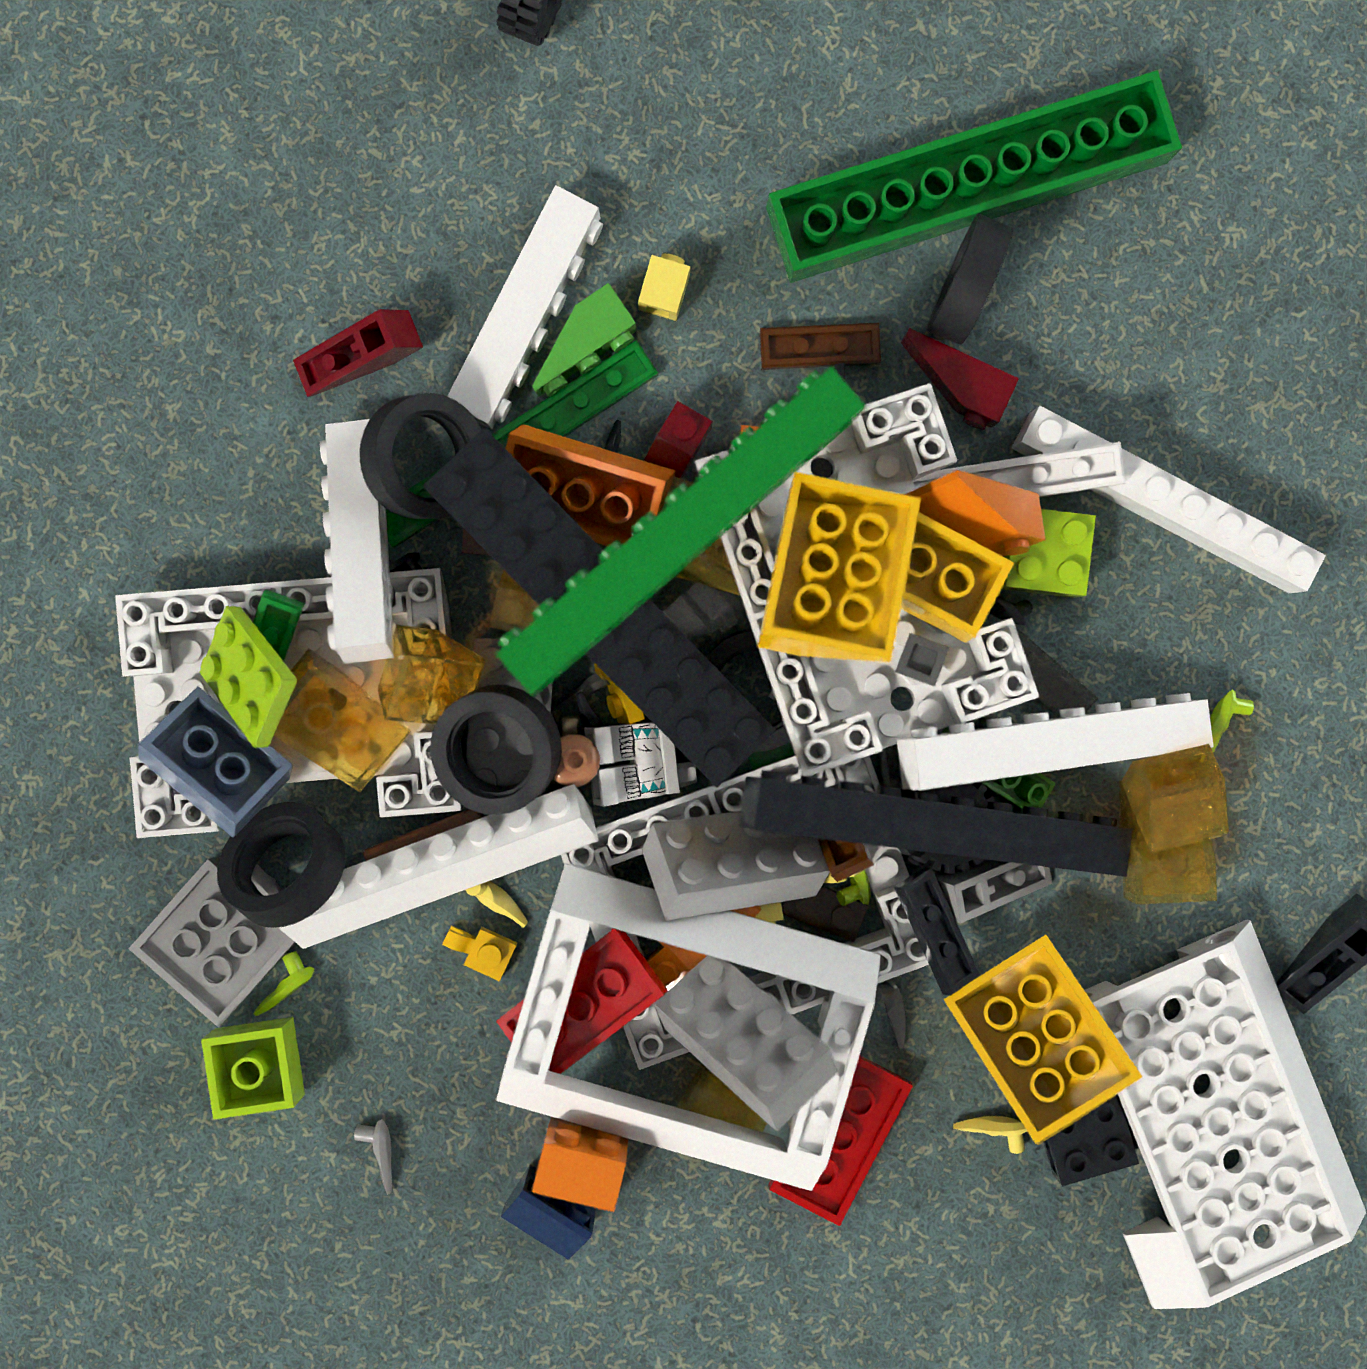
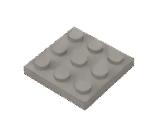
M212 857L206 860L130 946L129 950L219 1028L296 942L279 928L263 927L253 923L226 901L221 894L217 882L218 862Z

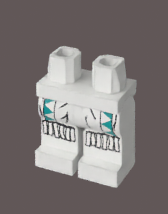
M653 722L584 728L585 737L590 739L597 747L600 755V765L630 760L628 764L599 768L596 776L591 780L593 805L604 807L625 801L680 793V787L697 782L696 766L691 761L676 763L675 748L677 747Z

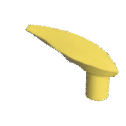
M492 881L466 889L469 895L476 896L482 904L492 911L508 916L524 928L528 923L515 901Z
M984 1116L953 1124V1129L986 1133L991 1136H1007L1011 1153L1018 1154L1025 1151L1023 1133L1027 1132L1021 1121L1014 1118Z

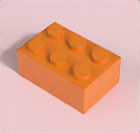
M551 1116L532 1192L614 1212L627 1161L628 1138Z

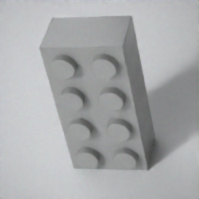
M741 811L653 823L642 852L665 920L667 921L816 896L830 873L818 839L739 827Z
M707 955L654 1003L664 1029L776 1131L793 1117L837 1073L831 1048L728 961Z

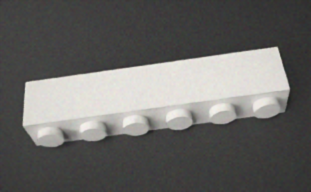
M556 185L447 396L462 404L469 410L477 422L490 429H493L496 421L503 423L512 405L508 398L514 386L520 388L528 376L530 366L526 364L533 350L539 352L544 345L548 335V330L544 329L551 315L557 317L567 297L562 292L569 279L575 281L578 278L585 262L581 255L587 243L592 246L596 243L603 227V223L599 222V207Z
M370 419L325 424L326 440L320 441L322 462L324 465H327V476H322L321 486L324 499L329 502V512L323 513V526L326 536L330 537V549H325L324 559L328 574H332V586L326 588V600L329 611H333L334 625H328L327 633L331 650H336L344 663L394 658L386 508L375 499L368 489L360 467L359 451L361 438Z

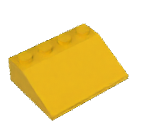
M795 472L788 493L757 647L797 656L890 663L894 650L921 498Z
M1047 935L1042 936L974 979L953 995L943 999L1036 1145L1041 1144L1143 1078Z

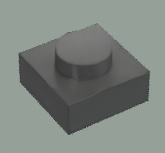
M909 633L895 673L935 687L950 647Z

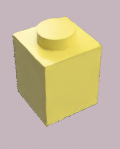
M663 253L661 257L651 255L638 300L640 311L677 321L690 277V266L685 265V261L682 258Z

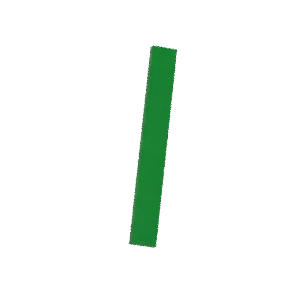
M635 340L551 397H548L493 433L492 436L505 449L509 433L523 424L565 437L659 375L658 371L638 341ZM440 469L408 490L421 497H431L432 495L423 486ZM386 509L388 541L393 548H396L438 519L406 518Z

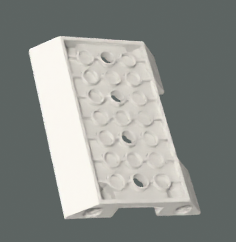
M931 383L866 404L865 409L852 425L797 472L813 475L811 472V462L817 458H824L831 463L833 468L832 475L827 479L904 495L916 489L913 481L956 463L957 458ZM728 450L717 453L722 460L729 455ZM717 454L696 460L695 464L698 471ZM794 474L721 536L757 645L788 493ZM901 609L890 663L797 656L758 647L801 774L805 776H810L883 751L884 748L896 745L898 739L912 738L911 730L936 727V730H939L951 724H962L1039 697L1012 618L981 628L976 638L964 643ZM909 633L950 647L935 687L895 673ZM897 687L905 688L911 694V705L904 711L895 709L890 701L891 693Z
M441 568L389 572L394 658L344 663L337 651L331 650L329 646L327 629L328 625H334L333 611L330 612L327 606L326 588L332 586V577L115 595L122 676L134 677L139 742L169 714L170 706L174 702H182L197 686L223 706L199 673L202 660L208 652L214 637L215 627L220 622L225 607L240 606L253 622L262 593L267 589L305 603L285 660L286 666L296 677L297 682L270 743L273 749L293 765L290 779L286 783L381 775L376 777L380 818L461 811L462 805L454 800L440 784L432 765L430 752L432 733L438 719L451 704L457 701L450 608ZM415 680L422 682L427 689L425 700L419 704L411 703L405 694L407 685ZM335 687L343 689L348 698L346 706L339 711L333 710L327 703V694ZM138 756L130 757L137 838L220 831L221 827L141 762Z
M1248 919L1177 949L1180 959L1116 986L1104 981L1084 990L1143 1076V1078L1118 1093V1096L1170 1226L1159 1217H1156L1123 1232V1236L1151 1306L1154 1309L1205 1308L1212 1306L1351 1242L1366 1214L1365 1207L1251 920ZM1176 998L1180 1004L1179 1014L1175 1018L1167 1020L1163 1014V1007L1168 1000ZM1201 1074H1207L1210 1079L1209 1088L1203 1094H1196L1193 1089L1195 1079ZM1232 1149H1237L1240 1156L1238 1164L1231 1169H1225L1223 1164L1225 1154ZM1267 1224L1269 1227L1267 1239L1262 1243H1255L1253 1239L1255 1229L1260 1225Z

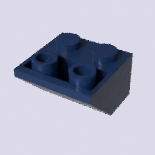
M529 1165L505 1202L501 1217L569 1260L591 1237L596 1208L532 1192L537 1168Z

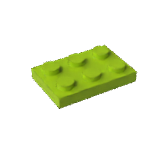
M226 606L220 622L215 627L214 637L206 656L202 660L199 673L254 748L269 747L297 679L240 606Z

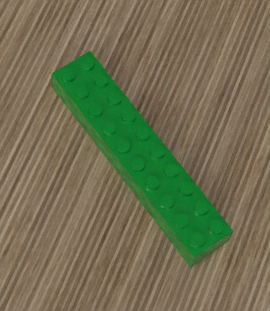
M1156 70L771 192L768 196L766 209L789 281L792 283L969 227L978 213L994 219L1167 164L1182 149V145L1159 72Z
M832 366L822 375L817 370L808 375L796 387L798 390L791 396L793 400L789 403L782 398L764 414L765 418L760 422L759 425L761 427L757 431H754L750 426L738 435L731 443L733 446L727 451L729 455L723 460L718 454L710 459L698 471L699 475L695 478L697 482L689 488L686 483H683L665 499L666 503L663 506L665 509L659 515L655 516L650 511L632 527L634 531L631 535L633 537L625 544L616 540L598 556L600 558L598 561L600 565L591 573L584 568L565 584L567 593L555 602L550 597L532 612L535 621L522 631L519 626H516L499 640L498 644L502 649L496 653V656L531 696L536 697L787 481L795 472L852 425L866 406Z

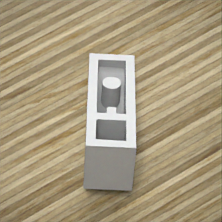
M983 859L979 865L969 864L971 870L965 872L955 871V874L934 872L952 914L958 923L968 921L1052 884L1050 867Z

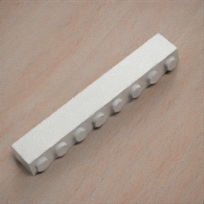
M1039 406L1029 413L1011 448L1025 456H1033L1109 444L1111 442ZM1122 448L1126 483L1090 489L1287 593L1308 591L1326 556Z
M1190 693L1166 695V703L1156 704L1155 698L1130 700L1131 708L1121 709L1120 702L1095 705L1096 713L1085 714L1084 707L1059 710L1060 717L1049 719L1048 712L1023 715V723L1012 724L1011 717L986 720L987 727L979 729L974 728V722L949 725V733L937 734L936 727L911 730L912 738L897 740L902 787L909 790H925L1211 748L1214 746L1208 699L1191 700Z
M575 784L537 797L530 804L515 812L489 815L343 870L338 886L321 908L306 919L293 925L279 927V929L304 949L597 842L598 837L592 809Z

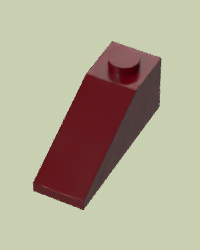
M379 309L293 359L307 397H312L393 365L422 349L423 345L409 310Z
M909 328L903 336L901 344L955 412L964 415L963 422L980 430H984L986 426L992 428L998 424L1019 378Z
M679 401L676 402L644 459L646 462L676 471L670 494L678 487L712 429V421Z

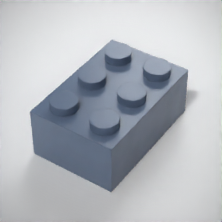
M199 686L138 743V759L233 838L290 779L293 765L270 745L269 747L254 748L228 711Z

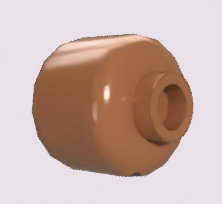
M570 734L561 737V759L553 779L565 787L575 784L576 787L588 784L596 776L600 768V755L597 747L590 739L582 735Z

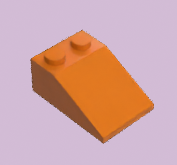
M956 470L904 494L921 498L918 511L921 514L1002 557L1026 553L1030 550L1029 546L1046 540L1038 493Z

